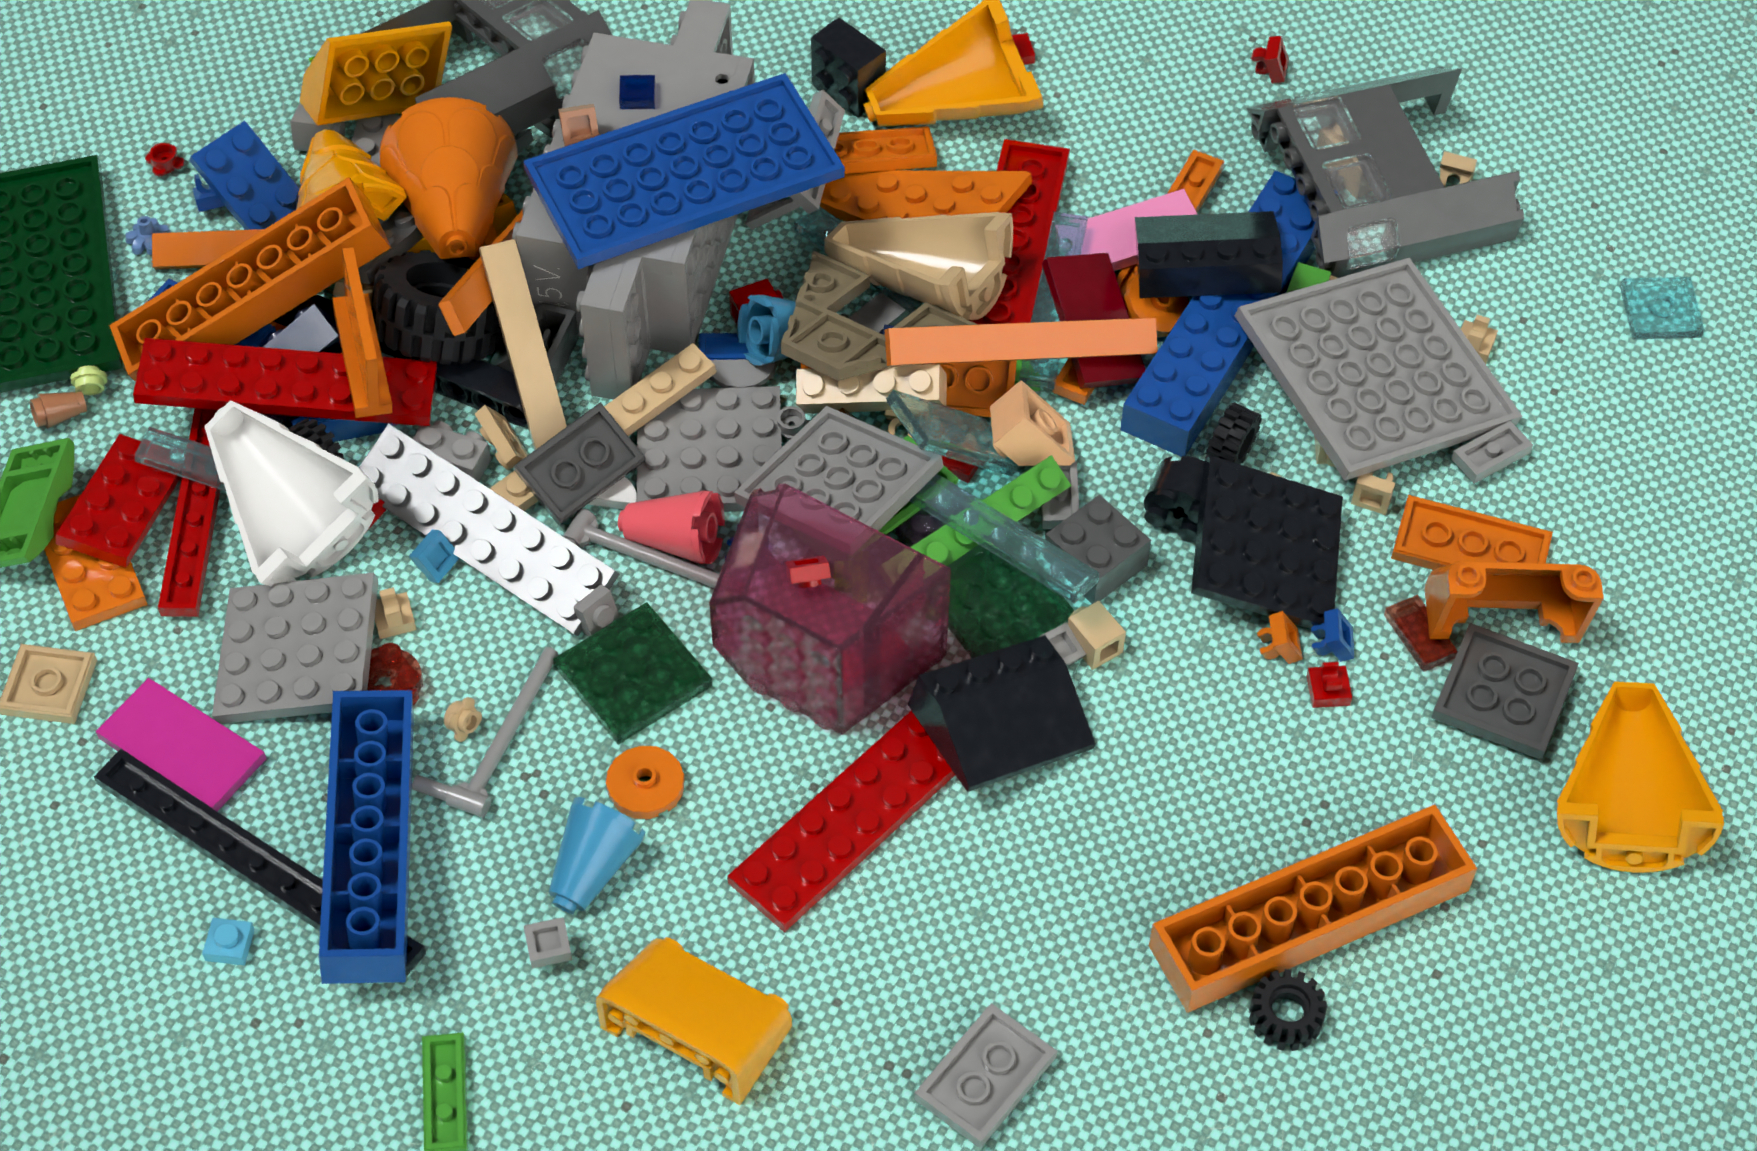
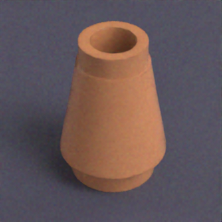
M82 391L75 393L37 394V398L29 400L31 413L37 427L46 426L48 429L80 415V413L87 412Z

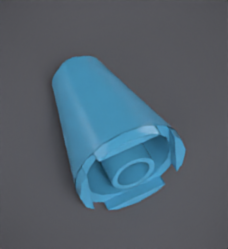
M761 294L750 295L748 297L750 299L748 304H742L739 310L737 322L739 342L746 343L749 353H744L746 359L753 365L764 366L788 358L781 354V341L784 332L788 330V321L790 315L794 313L796 301Z
M576 797L571 804L548 892L554 898L552 904L570 914H574L576 909L584 911L645 837L643 828L637 833L632 830L636 822L629 817L596 801L592 808L584 806L582 804L586 798Z

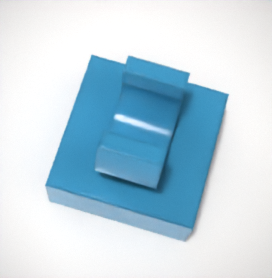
M434 529L427 534L409 555V558L428 580L439 583L459 560V557L453 554L455 548L440 530Z

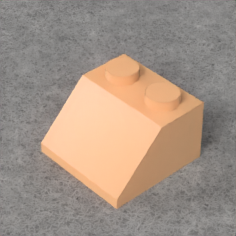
M1022 380L990 406L993 435L992 445L1001 457L1005 459L1009 457L1018 466H1035L1051 455L1058 466H1070L1075 462L1070 423Z

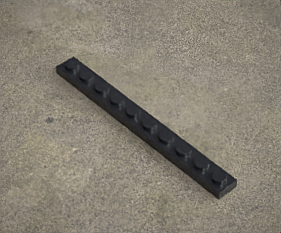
M122 749L94 776L97 785L320 931L322 879ZM408 935L406 977L426 955L425 947Z

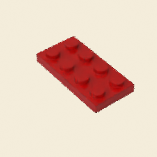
M119 434L57 531L56 544L127 568L182 477L186 456Z

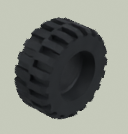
M421 250L420 253L410 251L403 253L401 257L397 255L391 257L377 270L374 278L371 308L378 339L381 342H385L386 346L393 351L399 350L406 357L420 358V361L429 363L431 361H438L440 364H451V362L464 364L469 363L472 359L478 361L484 359L487 355H491L504 341L493 301L465 333L456 336L452 334L439 307V302L476 262L469 259V257L440 259L436 252H431V250Z

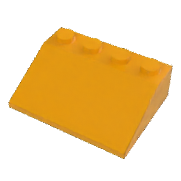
M450 22L327 38L303 75L300 103L317 126L403 112L416 104L415 97L441 85L452 24Z

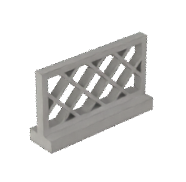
M824 90L813 94L810 108L808 109L835 150L845 110ZM825 184L751 209L748 212L745 224L753 230L799 207L810 214L819 209Z

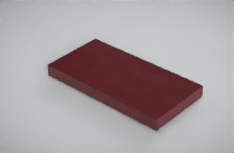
M1108 253L1046 257L1042 262L1059 321L1129 319ZM1141 355L1071 358L1080 389L1134 384L1139 381L1146 370Z

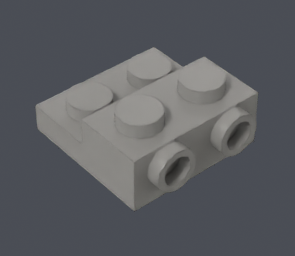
M435 421L433 425L430 424V427L420 426L413 437L415 441L478 482L491 461L489 445L480 434L472 431L467 432L466 435L453 432V429L442 421Z

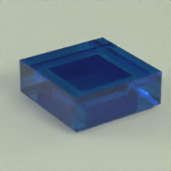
M620 75V109H655V75Z

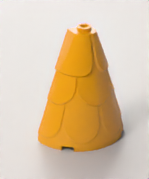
M983 0L950 27L940 31L914 54L905 56L865 89L869 102L863 104L869 122L876 121L878 127L934 125L937 121L971 120L979 117L1013 115L1037 111L1043 108V97L1032 72L1026 71L1012 39L1009 20L1000 0Z
M328 129L319 131L315 134V137H312L300 174L301 185L298 191L299 198L296 209L348 177L352 179L370 200L377 217L384 222L407 198L404 188L389 177L383 168L373 162L370 154L350 139L334 130Z
M1614 681L1591 723L1590 734L1575 759V767L1557 800V823L1565 842L1570 848L1576 846L1583 851L1586 860L1612 870L1647 873L1684 865L1685 858L1696 852L1701 856L1707 852L1718 840L1724 826L1723 810L1700 771L1701 766L1681 735L1682 728L1654 683Z

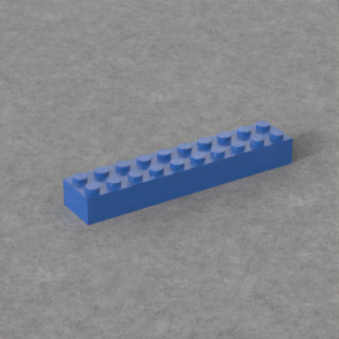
M1275 170L1248 211H1274L1280 234L1283 260L1281 293L1193 296L1124 402L1121 431L1180 457L1188 454L1254 348L1253 343L1234 316L1238 307L1285 294L1297 263L1306 264L1316 249L1311 239L1316 222L1313 221L1310 215V207L1304 195L1302 196L1298 192L1295 178Z

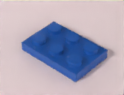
M245 120L190 156L189 162L244 230L266 229L296 210L299 187Z

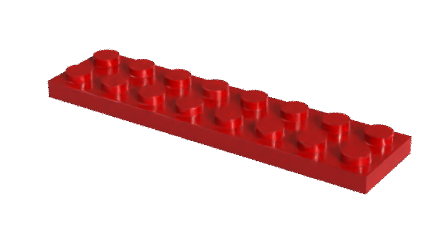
M1004 139L996 171L1031 173L1032 184L1007 212L1012 213L1013 247L1011 258L1005 257V265L1002 269V273L1007 275L1002 292L995 305L985 316L978 320L969 321L978 325L1032 323L1044 272L1042 262L1048 255L1069 162L1070 148Z
M144 338L133 397L134 403L213 410H219L231 400L257 413L430 427L437 361L429 363L414 359L382 357L392 401V413L356 418L343 354Z
M912 710L727 875L728 884L784 933L955 776Z

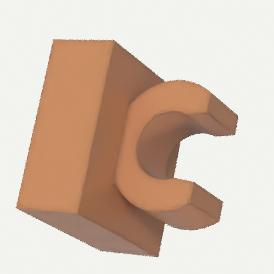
M594 104L558 109L564 146L599 135Z

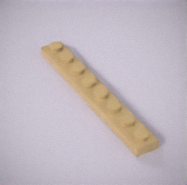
M692 343L604 407L623 431L630 436L716 374L715 364ZM515 471L489 488L523 511H526L538 502V499Z

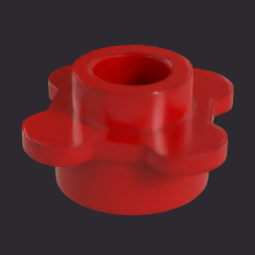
M170 143L154 145L145 156L146 163L152 165V172L155 176H164L175 169L183 168L185 164L184 159L177 155L176 146Z

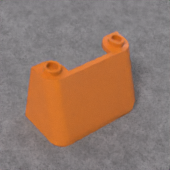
M1462 561L1438 567L1430 573L1425 583L1430 639L1449 640L1454 624L1457 622L1466 623L1469 617L1468 607L1538 609L1540 626L1551 624L1556 627L1561 633V643H1580L1604 599L1602 582L1594 569L1581 564Z

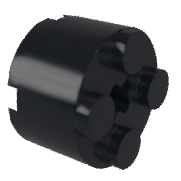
M1182 456L1180 461H1170L1172 457L1165 458L1160 463L1144 498V508L1146 510L1144 518L1153 526L1163 527L1178 533L1179 537L1187 542H1196L1204 461L1191 456Z

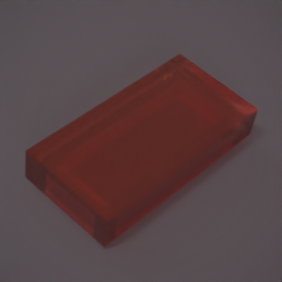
M1418 595L1386 607L1384 612L1385 618L1423 672L1455 659L1458 651L1450 639H1430L1427 608Z

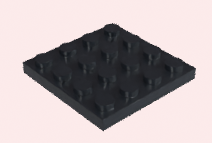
M1210 455L1203 464L1191 594L1266 616L1283 611L1294 624L1309 629L1314 625H1322L1324 623V611L1335 609L1343 496Z

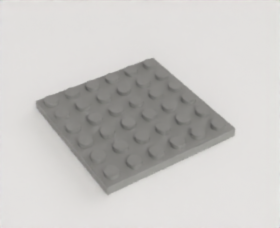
M1410 257L1238 307L1234 315L1344 481L1478 438L1508 421L1517 425L1522 418L1517 407Z

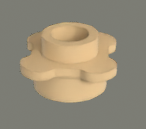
M466 697L462 701L453 702L447 708L444 715L445 727L455 733L454 739L458 742L465 741L468 734L474 732L482 720V713L476 710L474 707L475 700L470 697Z

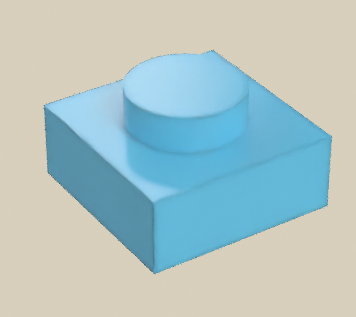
M212 918L202 952L205 961L245 966L255 931L253 923Z

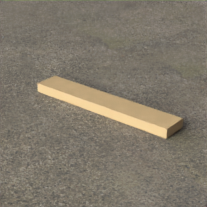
M515 239L480 247L479 252L534 450H536L566 428L567 425Z

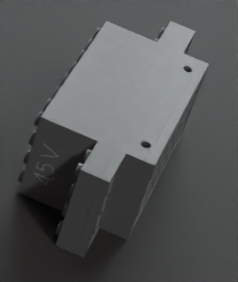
M690 0L687 10L680 13L678 22L679 32L678 35H672L670 45L593 33L589 46L585 45L583 47L581 67L573 73L572 90L570 95L566 94L564 96L562 108L594 104L599 135L755 83L754 58L733 55L730 4L708 0ZM556 119L554 122L551 145L546 144L543 154L565 147L560 119ZM533 187L531 196L525 197L523 217L521 222L515 223L512 239H515L533 306L545 303L576 312L579 337H584L582 357L587 359L585 380L590 381L591 396L614 400L639 382L651 349L678 354L692 343L696 344L738 214L577 269Z

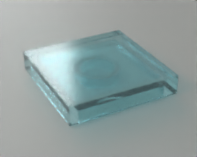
M1691 277L1622 278L1620 290L1632 340L1702 338L1704 326Z

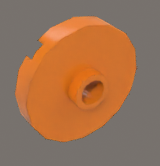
M1138 274L1129 280L1127 292L1124 294V304L1129 318H1156L1157 337L1168 336L1189 304L1188 297L1139 298Z
M641 745L627 749L614 759L607 771L606 788L609 798L620 813L634 819H652L659 817V813L667 809L669 812L676 807L684 791V773L680 762L669 751L657 746ZM641 777H651L650 780L645 782L639 780Z

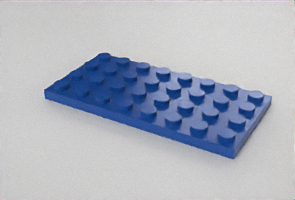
M786 73L523 161L524 170L577 269L845 177L844 165Z

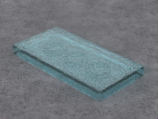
M893 390L886 398L891 409L921 450L1005 475L1013 476L1020 468L1009 457L1003 458L996 452L992 445V428L985 418L897 390Z

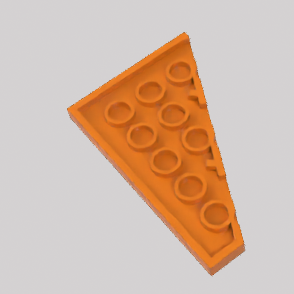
M890 170L845 174L843 178L825 184L817 211L843 221L991 212L1007 213L1032 184L1031 173L1026 171Z

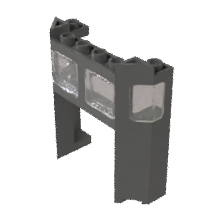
M431 0L363 32L368 33L450 22L452 24L451 35L456 33L468 44L474 41L473 32L500 54L501 57L415 97L416 104L442 97L464 98L486 105V110L497 117L500 115L508 123L514 135L559 113L558 109H562L564 96L571 93L573 73L581 67L583 47L585 45L589 46L593 33L612 35L599 10L588 15L586 11L580 10L570 0Z

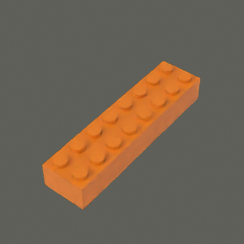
M348 177L109 325L127 374L136 382L144 338L235 345L344 278L342 248H354L358 268L389 250L391 246L370 200L352 179Z
M1434 804L1153 923L1149 948L1184 1009L1189 1013L1256 984L1264 976L1269 978L1271 972L1278 970V973H1281L1284 969L1293 968L1468 892L1477 867Z

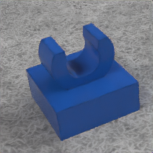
M195 174L194 182L196 187L192 189L198 212L225 206L210 186L201 182L199 174Z
M1338 608L1324 611V623L1312 626L1311 632L1317 639L1325 638L1320 642L1313 643V650L1320 656L1333 652L1340 662L1354 659L1353 626Z

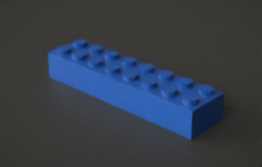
M412 690L333 691L319 941V965L322 984L406 982L414 733Z

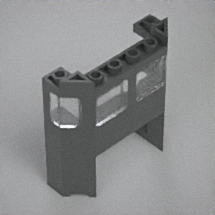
M1443 66L1246 108L1252 119L1251 131L1254 139L1259 140L1264 152L1277 150L1279 145L1283 153L1285 166L1287 169H1291L1296 179L1298 192L1300 195H1304L1310 207V215L1313 221L1316 222L1311 239L1317 248L1316 262L1320 269L1330 271L1332 276L1340 278L1409 257L1415 263L1516 239L1524 220L1523 209L1520 210V202L1515 196V191L1520 182L1519 171L1444 187L1400 105V102L1424 97L1433 115L1446 113L1461 74V68L1444 69Z

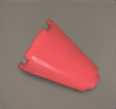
M704 490L629 503L624 510H621L618 517V528L620 532H623L625 539L699 564H712L718 557L722 547L723 538H717L718 526H725L724 505L721 496L718 493H713V491Z

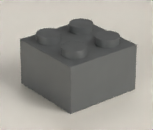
M1099 494L1045 534L1043 560L1093 604L1098 600L1104 599L1148 565L1151 539Z

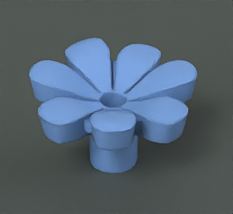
M142 216L133 225V231L126 233V243L132 244L133 254L140 255L146 248L147 253L152 255V233H171L167 225H159L156 218Z

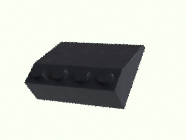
M1274 211L1135 217L1139 298L1281 293L1283 260L1280 234Z
M1046 635L920 674L907 704L967 792L1094 749L1096 745L1067 665Z

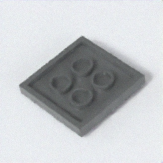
M1469 623L1431 718L1542 760L1579 663Z

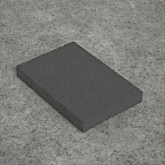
M600 402L514 465L513 470L559 526L644 463L646 458Z

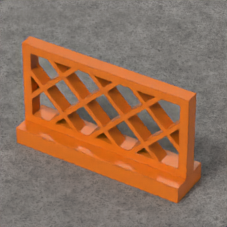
M342 248L345 296L334 297L332 301L355 417L392 413V401L368 293L363 294L354 248Z

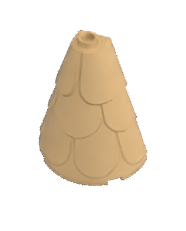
M991 212L840 222L824 239V249L828 257L869 275L870 283L876 286L883 285L898 294L911 297L922 303L927 302L964 319L978 320L985 316L995 305L1007 278V275L1002 273V269L1005 265V257L1011 258L1012 213Z

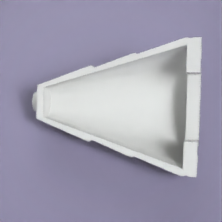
M231 400L224 407L220 408L205 425L219 480L225 485L234 522L238 524L252 573L256 575L261 584L274 587L279 583L296 581V577L306 573L313 578L329 569L347 555L367 532L375 517L371 509L373 503L378 502V491L375 484L359 467L323 450L316 443L290 432L281 423Z

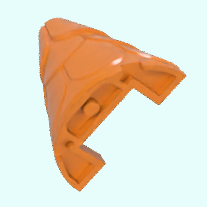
M442 97L417 103L401 112L402 117L393 125L389 124L385 130L380 144V167L386 171L389 177L404 188L407 198L403 201V204L414 217L416 227L440 259L476 256L494 221V211L505 191V184L518 157L515 136L508 123L500 115L497 117L486 110V105L464 98Z

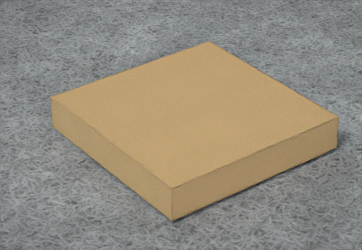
M21 644L0 698V715L75 724L97 663L95 653Z

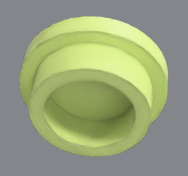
M91 365L78 368L70 376L71 384L75 387V391H82L83 395L102 393L105 389L104 385L108 381L107 374L104 371Z

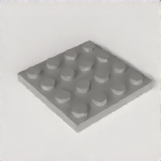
M780 386L693 389L637 430V448L646 460L637 467V502L709 490L721 496L724 512L752 511L736 503L734 492L764 465L778 449L782 448L781 429L777 425V414L781 410Z
M826 406L734 492L737 504L853 557L943 468V460L941 455Z
M375 573L283 582L274 587L256 585L230 588L212 712L214 720L223 724L332 712L333 691H367L379 582Z

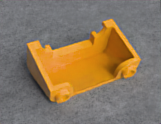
M669 937L653 939L604 986L596 998L601 1029L617 1038L624 1028H626V1035L632 1038L638 1032L703 1068L704 1078L711 1081L715 1077L724 1083L726 1087L722 1092V1096L738 1105L742 1104L792 1028V1016L788 1011L789 1005L784 999L775 994L766 995L686 952L681 944Z

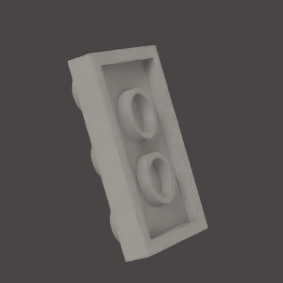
M990 1003L914 1092V1100L981 1149L1056 1059L1057 1050Z

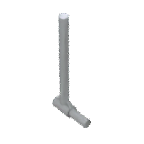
M580 509L563 535L564 538L578 547L589 545L591 541L742 598L746 591L747 585L598 529L596 516L586 509Z
M545 647L470 783L463 782L458 785L448 786L417 775L413 780L412 789L446 801L448 806L482 818L485 817L490 808L491 798L484 788L554 664L558 652L551 647Z

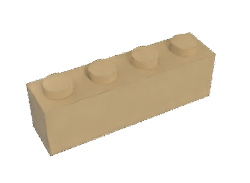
M940 364L890 366L840 381L812 368L797 369L796 405L805 414L819 413L826 406L837 411L844 408L848 412L946 409L947 374Z

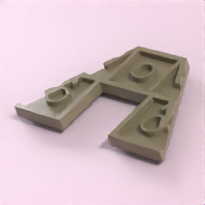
M812 252L809 270L805 272L804 284L799 289L794 313L790 315L788 330L784 332L781 341V354L838 381L890 367L887 366L885 334L878 333L836 313L870 288V276L821 253ZM925 302L893 328L978 324Z

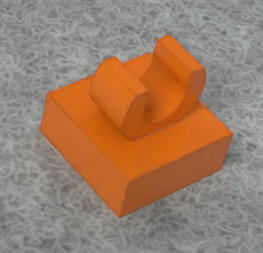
M1283 611L1269 615L1270 627L1259 630L1257 636L1263 643L1271 640L1272 642L1270 645L1260 648V653L1267 660L1275 659L1281 655L1288 664L1303 660L1297 626Z

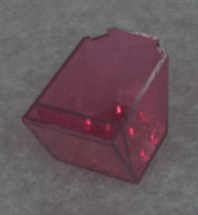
M786 483L779 484L775 490L763 492L761 488L754 489L748 498L709 602L712 645L753 691L761 695L767 694L780 701L789 711L800 712L813 719L819 727L825 730L832 729L843 735L916 680L920 674H924L940 662L947 654L951 568ZM822 555L828 560L831 578L821 579L822 584L819 586L799 588L798 583L791 584L787 578L785 561Z

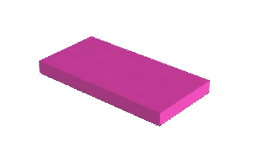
M149 677L95 731L98 739L117 751L122 749L217 812L267 759L264 751Z

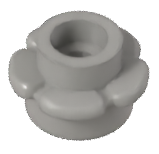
M795 406L785 407L777 414V425L781 429V436L789 440L809 422L806 420L804 411Z

